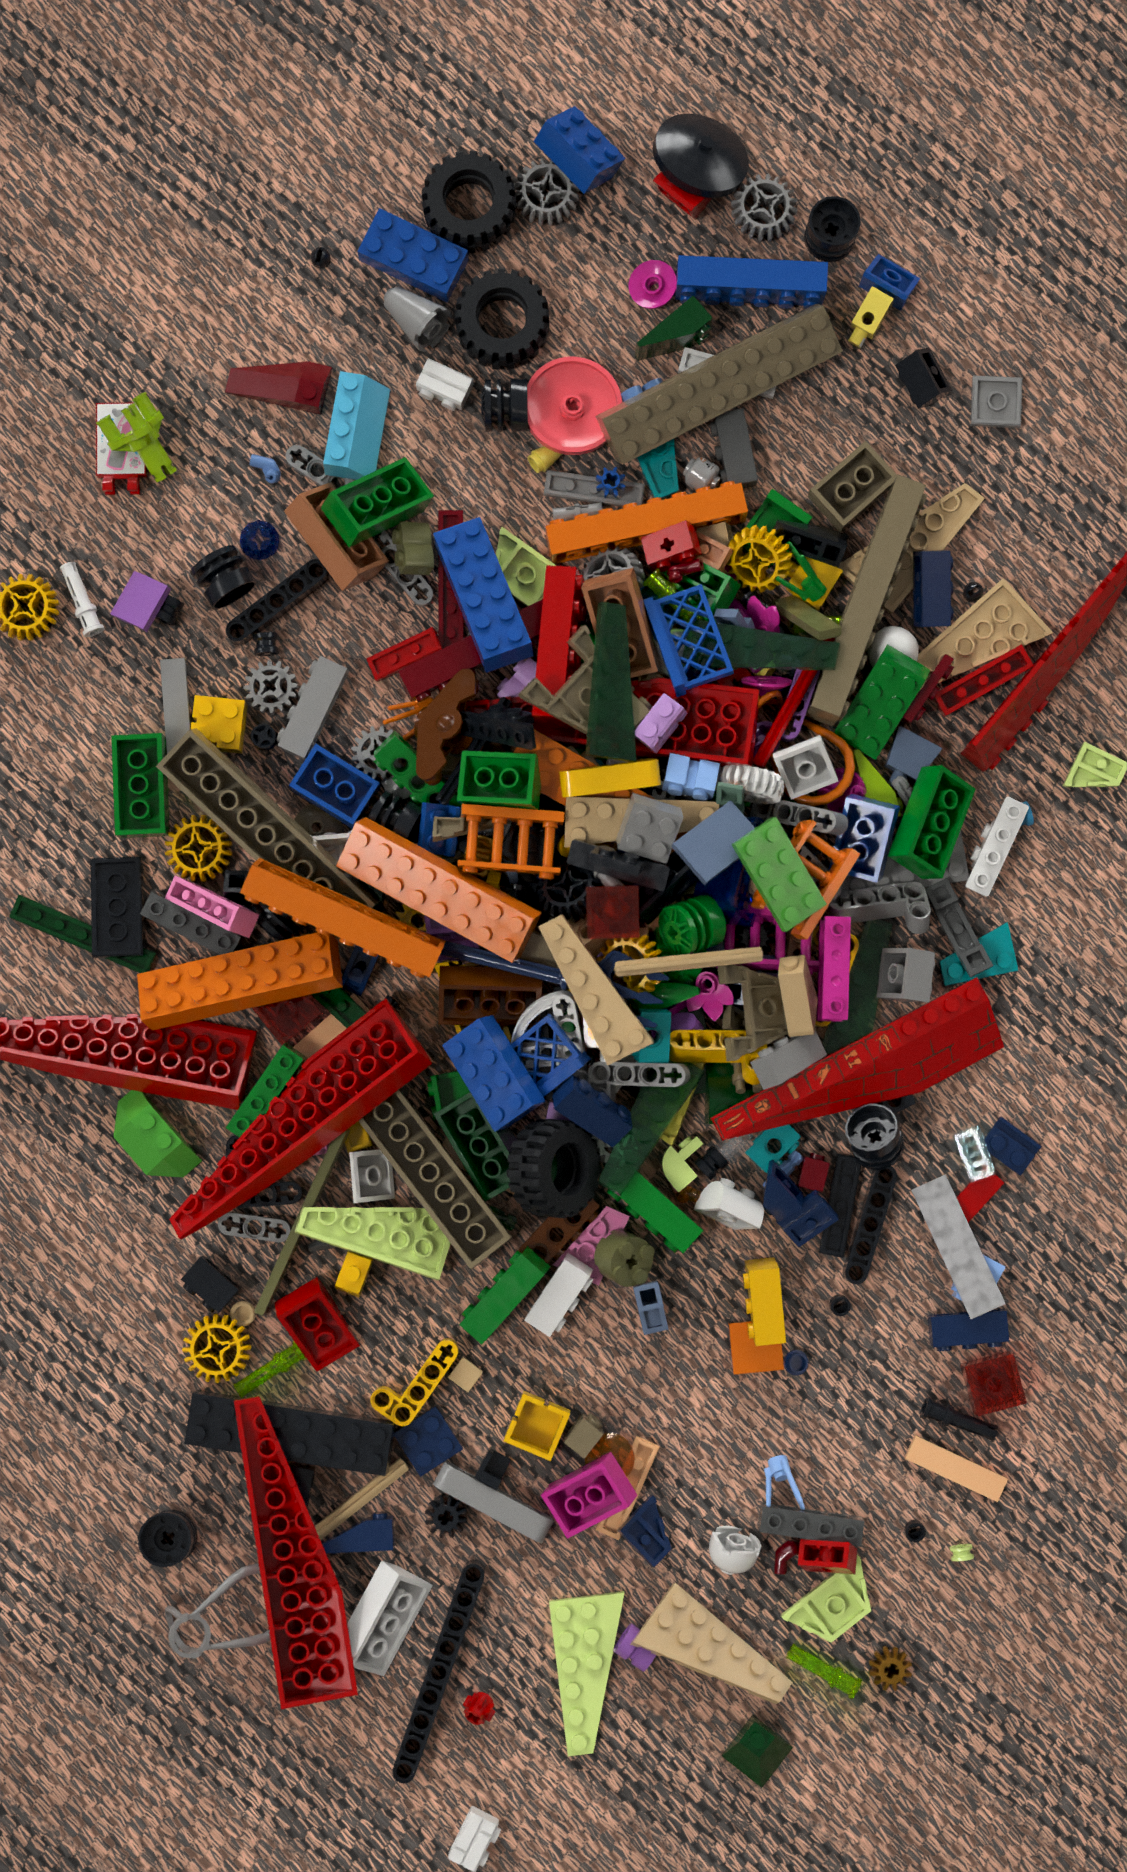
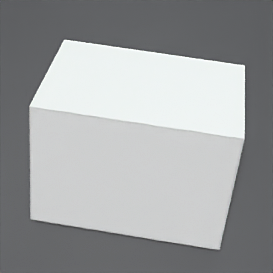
M381 1150L349 1152L354 1203L395 1199L393 1167Z

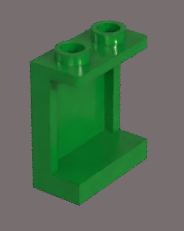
M771 489L765 501L746 527L750 529L753 525L757 524L760 530L762 526H767V532L770 533L777 520L810 524L812 516L774 489ZM751 543L744 544L742 551L746 554L750 552ZM771 563L768 569L771 567L775 569V563Z
M458 1071L432 1075L431 1081L427 1082L429 1096H434L436 1106H431L433 1120L437 1121L434 1113L470 1092Z

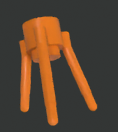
M432 697L419 703L415 700L388 706L387 709L389 711L413 706L414 709L385 719L383 724L386 725L415 714L418 715L423 707H427L433 701ZM414 728L403 736L406 741L415 735Z

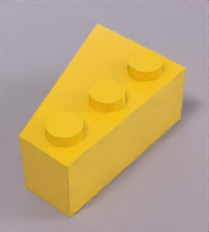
M775 1258L744 1260L746 1273L743 1274L744 1289H748L749 1297L745 1299L746 1313L751 1314V1323H747L749 1339L753 1338L756 1346L786 1343L780 1272Z

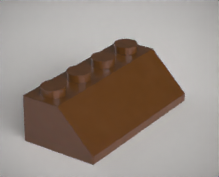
M440 966L438 1025H470L481 1017L493 1015L500 1026L515 1027L526 1008L541 998L542 980L492 967ZM540 1014L527 1027H533L540 1021Z

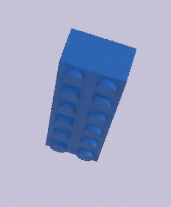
M678 255L675 300H680L681 303H684L694 296L698 301H705V304L708 305L729 302L732 306L754 303L756 307H768L769 304H777L780 308L786 309L792 308L793 305L803 306L804 309L814 304L823 305L827 293L828 262Z
M478 517L433 533L436 550L485 672L487 673L532 657V642L481 518Z

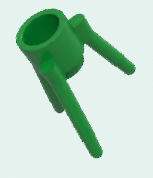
M788 541L789 549L808 577L801 583L802 590L779 576L776 577V581L798 594L803 601L808 598L812 602L817 601L826 593L827 587L819 580L805 556L800 555L793 544Z

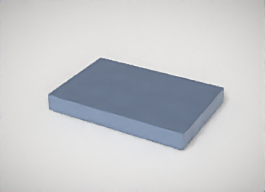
M730 800L675 841L671 847L701 882L706 885L739 860L731 844L755 829V827Z

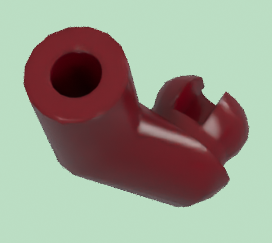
M701 558L671 566L667 572L669 581L679 583L682 580V576L704 570L703 561Z

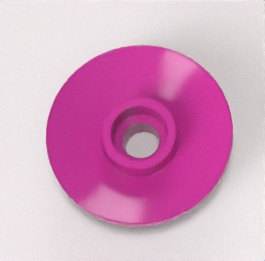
M660 260L643 262L634 269L630 276L628 284L630 296L636 304L646 309H657L666 305L676 292V274L667 263ZM654 284H658V289L652 291L651 286Z
M748 676L741 679V682L746 686L759 689V695L761 696L792 684L791 679L777 676Z

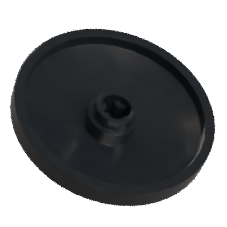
M699 114L675 115L662 123L653 141V155L660 171L670 182L690 194L706 198L724 197L735 192L747 175L749 160L743 143L728 127L710 117Z

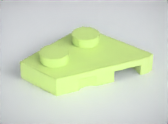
M1084 742L1062 786L1118 787L1127 770V762Z

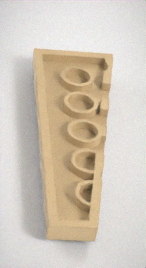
M566 797L564 847H570L574 839L591 844L616 841L631 798ZM654 799L682 809L683 820L678 833L690 831L719 809V804H716V801Z
M560 915L538 926L607 1065L654 1043L652 1037L630 1010L623 997L614 988L610 979L601 970L566 918Z

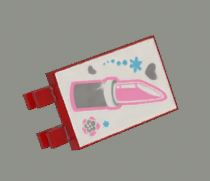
M134 402L96 403V422L110 414L120 433H128L132 430V427L121 410L128 408L127 406ZM96 424L97 478H103L102 491L105 492V495H115V479H127V491L130 492V495H140V477H147V467L137 451H111L107 445V438Z

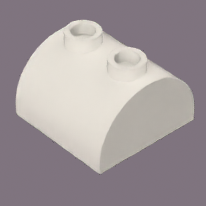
M821 735L773 753V758L781 777L784 779V784L791 800L838 782L835 769Z
M721 1178L720 1182H711L704 1188L697 1199L694 1207L695 1211L731 1229H760L764 1216L762 1203L754 1199L755 1193L751 1190L741 1188L739 1192L733 1189L735 1183L731 1180Z

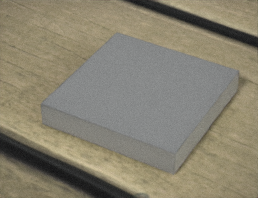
M973 376L970 426L1020 428L1022 378Z

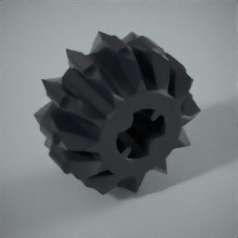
M744 921L746 925L744 927L738 923L736 927L742 933L735 932V938H741L740 941L735 942V947L743 945V948H750V936L748 935L750 924L748 921ZM763 922L760 927V947L770 952L772 948L766 942L774 943L775 938L767 937V935L773 933L774 929L765 930L764 927L768 922Z
M442 1494L438 1495L439 1504L431 1500L429 1504L433 1509L425 1510L426 1515L432 1516L425 1520V1524H435L430 1532L433 1534L440 1529V1538L444 1537L445 1531H448L450 1538H453V1528L461 1533L463 1527L459 1523L464 1524L468 1520L466 1517L460 1516L467 1512V1508L462 1507L458 1509L462 1501L456 1500L455 1503H452L453 1497L451 1495L448 1496L446 1502ZM445 1510L450 1511L449 1516L453 1515V1518H449L448 1522L442 1521L443 1516H439V1514H444Z

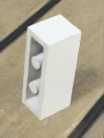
M567 1253L524 1321L549 1337L554 1330L559 1332L566 1322L563 1316L567 1310L572 1312L580 1301L577 1298L581 1290L586 1292L593 1279L590 1276L593 1269Z

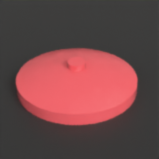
M562 357L546 363L533 374L527 384L528 429L543 446L560 454L582 455L597 450L607 441L595 416L622 403L621 392L615 379L604 367L582 357Z

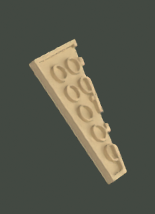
M964 483L930 507L919 512L918 516L915 515L919 517L917 525L910 537L906 538L910 540L908 549L901 561L898 560L902 565L893 583L889 584L893 586V589L884 607L881 606L892 615L912 590L913 551H943L985 499L983 496ZM868 546L859 550L839 565V568L843 570L841 575L853 585Z
M1003 578L918 654L917 662L931 670L920 690L945 654L954 659L951 663L954 669L947 679L942 677L938 684L990 662L1021 644L1024 647L1048 637L1053 632Z
M676 1583L672 1584L630 1644L638 1648L647 1649L657 1656H664L679 1665L708 1677L720 1679L730 1686L742 1688L748 1691V1693L774 1704L780 1703L793 1683Z

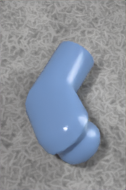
M255 454L251 455L250 466L262 469L268 483L273 484L280 480L281 472L274 459Z

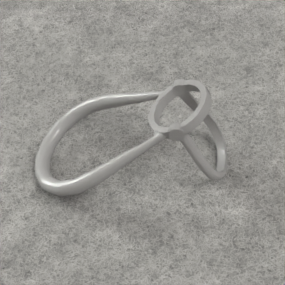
M258 1563L241 1567L231 1574L191 1614H181L171 1605L165 1608V1617L170 1629L168 1635L169 1645L173 1652L184 1658H198L205 1650L250 1647L270 1641L268 1629L258 1635L210 1645V1627L199 1614L246 1576L260 1574ZM172 1615L177 1618L175 1622L173 1621ZM190 1619L198 1620L204 1627V1640L197 1649L185 1645L177 1632L180 1624Z

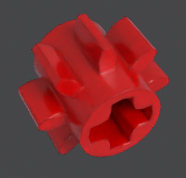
M474 1692L472 1696L468 1695L463 1703V1706L466 1707L464 1710L466 1719L475 1725L484 1724L486 1720L490 1722L495 1714L493 1699L484 1692Z

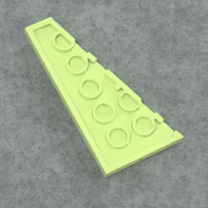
M303 1207L294 1232L434 1280H440L451 1244L425 1208Z
M625 1591L549 1600L568 1756L592 1754L594 1752Z

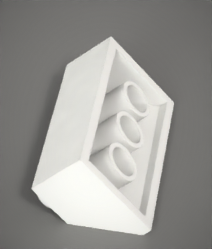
M381 1560L347 1623L354 1668L385 1676L433 1585L397 1565Z

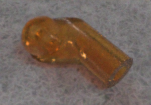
M687 1185L680 1192L676 1193V1198L681 1203H686L688 1200L696 1203L702 1191Z

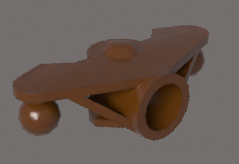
M462 669L457 672L427 707H423L417 715L414 727L417 739L416 773L421 780L430 786H435L441 782L443 777L441 770L448 764L445 757L449 753L458 755L462 751H466L474 739L461 734L463 719L459 713L463 710L466 711L467 700L476 696L480 690L479 681L470 669Z

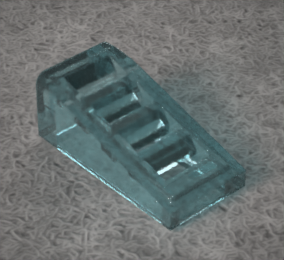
M979 1124L953 1135L971 1182L996 1174ZM974 1136L975 1140L965 1143L964 1138ZM975 1145L978 1146V1150L968 1153L967 1148ZM981 1155L983 1158L975 1162H971L970 1159ZM986 1165V1169L978 1172L974 1171L975 1167Z

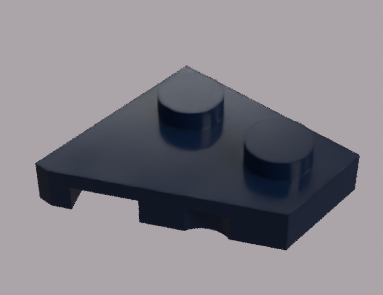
M650 1495L617 1531L651 1567L655 1568L672 1548L668 1537L665 1535V1526L655 1504L657 1503L656 1498Z

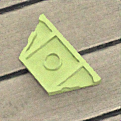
M501 527L496 557L512 596L528 607L543 599L546 565H557Z
M858 1554L855 1574L832 1573L781 1614L783 1620L796 1624L802 1629L832 1643L870 1613L871 1607L867 1595L866 1582L863 1575L861 1558Z

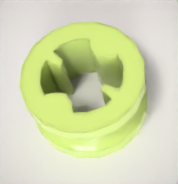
M972 1544L950 1546L949 1549L953 1552L951 1560L967 1561L973 1559L974 1554L970 1552L973 1548Z

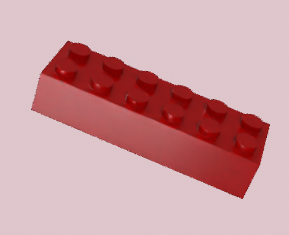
M546 565L535 678L553 696L581 666V657L578 656L567 641L580 628L581 622L585 621L586 609L585 606H582L584 595L581 588L585 580L577 567ZM533 705L532 716L541 726L571 728L570 725Z

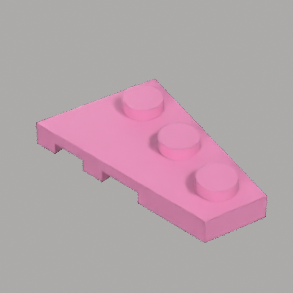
M606 1206L553 1265L559 1267L567 1253L593 1269L590 1276L593 1279L592 1283L599 1286L603 1275L599 1272V1268L595 1265L594 1261L597 1244L602 1238L608 1237L611 1234L609 1232L616 1229L624 1230L630 1216Z

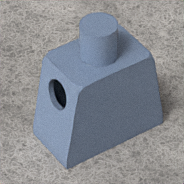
M899 726L895 732L884 765L885 768L893 771L888 784L893 787L892 781L897 776H903L916 783L921 767L929 766L942 748Z

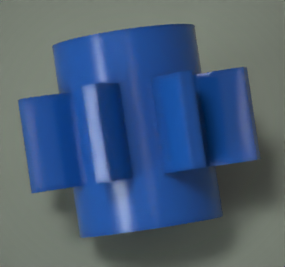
M604 467L603 476L596 475V480L601 482L596 487V490H602L605 499L608 495H614L615 498H618V490H625L626 487L620 483L625 479V474L619 475L617 467L613 471H608ZM607 479H610L612 482L615 481V486L611 487L610 484H606Z

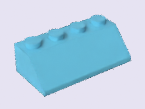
M340 371L323 461L325 475L357 480L376 471L390 396V389L366 375Z

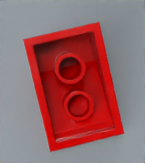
M318 1277L274 1302L277 1318L316 1372L360 1346L331 1295Z

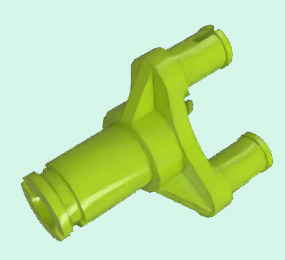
M143 392L132 399L134 403L127 406L128 408L121 410L132 427L131 431L126 434L120 433L110 414L97 421L96 424L107 438V445L111 451H137L151 475L155 476L154 480L157 483L167 478L161 467L166 474L170 475L176 472L177 469L175 466H172L171 459L157 439L160 436L158 432L164 417L160 410L155 409L147 393Z

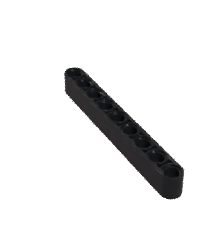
M478 1560L466 1562L459 1577L394 1762L392 1773L394 1779L399 1783L405 1784L413 1780L484 1580L485 1568L482 1562ZM471 1567H475L480 1571L481 1575L476 1579H471L466 1571ZM461 1592H468L472 1596V1600L469 1603H462L458 1599V1595ZM454 1616L460 1617L463 1620V1625L453 1627L449 1622L450 1618ZM451 1641L455 1648L450 1652H446L441 1648V1643ZM441 1665L446 1669V1673L443 1676H437L433 1673L432 1668ZM433 1690L437 1693L438 1697L432 1701L427 1700L424 1697V1692ZM423 1714L427 1716L429 1722L425 1725H420L416 1722L415 1717ZM410 1739H416L420 1743V1747L410 1749L406 1742ZM400 1764H408L411 1767V1772L403 1774L398 1770V1766Z

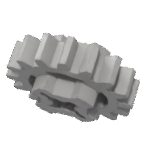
M268 660L267 666L258 662V670L250 668L253 674L252 677L245 676V680L249 682V685L243 686L245 691L250 692L246 699L248 701L254 699L251 706L255 709L260 705V712L263 714L269 709L271 715H274L277 708L283 713V706L285 704L289 707L292 706L289 699L297 698L293 690L298 689L299 686L296 683H292L296 676L295 674L288 675L291 669L289 666L282 669L281 661H278L275 666H273L271 660ZM266 672H276L274 675H264ZM285 680L287 681L286 694L282 691V684ZM256 681L260 683V690L257 692V695L255 693ZM268 683L272 685L274 684V686L276 687V690L274 692L272 690H268V688L266 687ZM269 699L279 700L275 703H266Z
M371 726V733L367 734L362 730L363 738L356 737L354 739L358 747H351V750L357 753V755L351 758L354 762L359 761L356 765L358 770L364 769L363 773L366 775L371 773L372 778L375 780L378 775H381L383 780H385L386 774L390 773L388 770L384 772L378 766L377 769H373L364 762L371 761L375 763L374 760L376 758L372 754H374L376 748L375 744L377 743L378 747L382 744L379 737L387 739L394 731L390 729L385 733L384 726H381L379 731H376ZM370 740L371 744L368 749L363 750L364 745ZM397 758L394 761V765L402 768L399 760H404L405 758Z

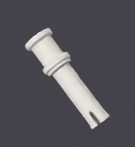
M68 562L60 566V569L76 606L75 615L80 619L83 626V636L92 637L102 633L105 630L104 625L100 624L96 614L97 608L88 598L76 563Z

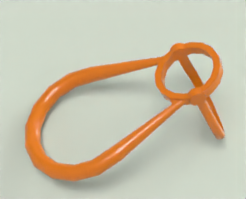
M773 690L763 695L759 699L758 710L770 704L778 705L782 708L784 702L781 692ZM804 719L802 725L821 735L839 748L844 756L845 771L842 780L830 792L819 796L802 795L793 800L799 804L809 806L829 804L842 796L850 786L855 771L854 755L846 740L834 732ZM772 753L769 760L774 772L780 775ZM784 784V793L790 797Z

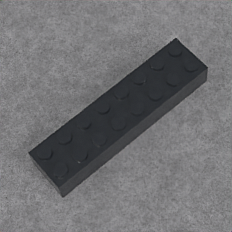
M201 1390L193 1392L184 1444L242 1453L234 1400L246 1397ZM261 1400L287 1461L386 1476L389 1473L396 1424L392 1421Z

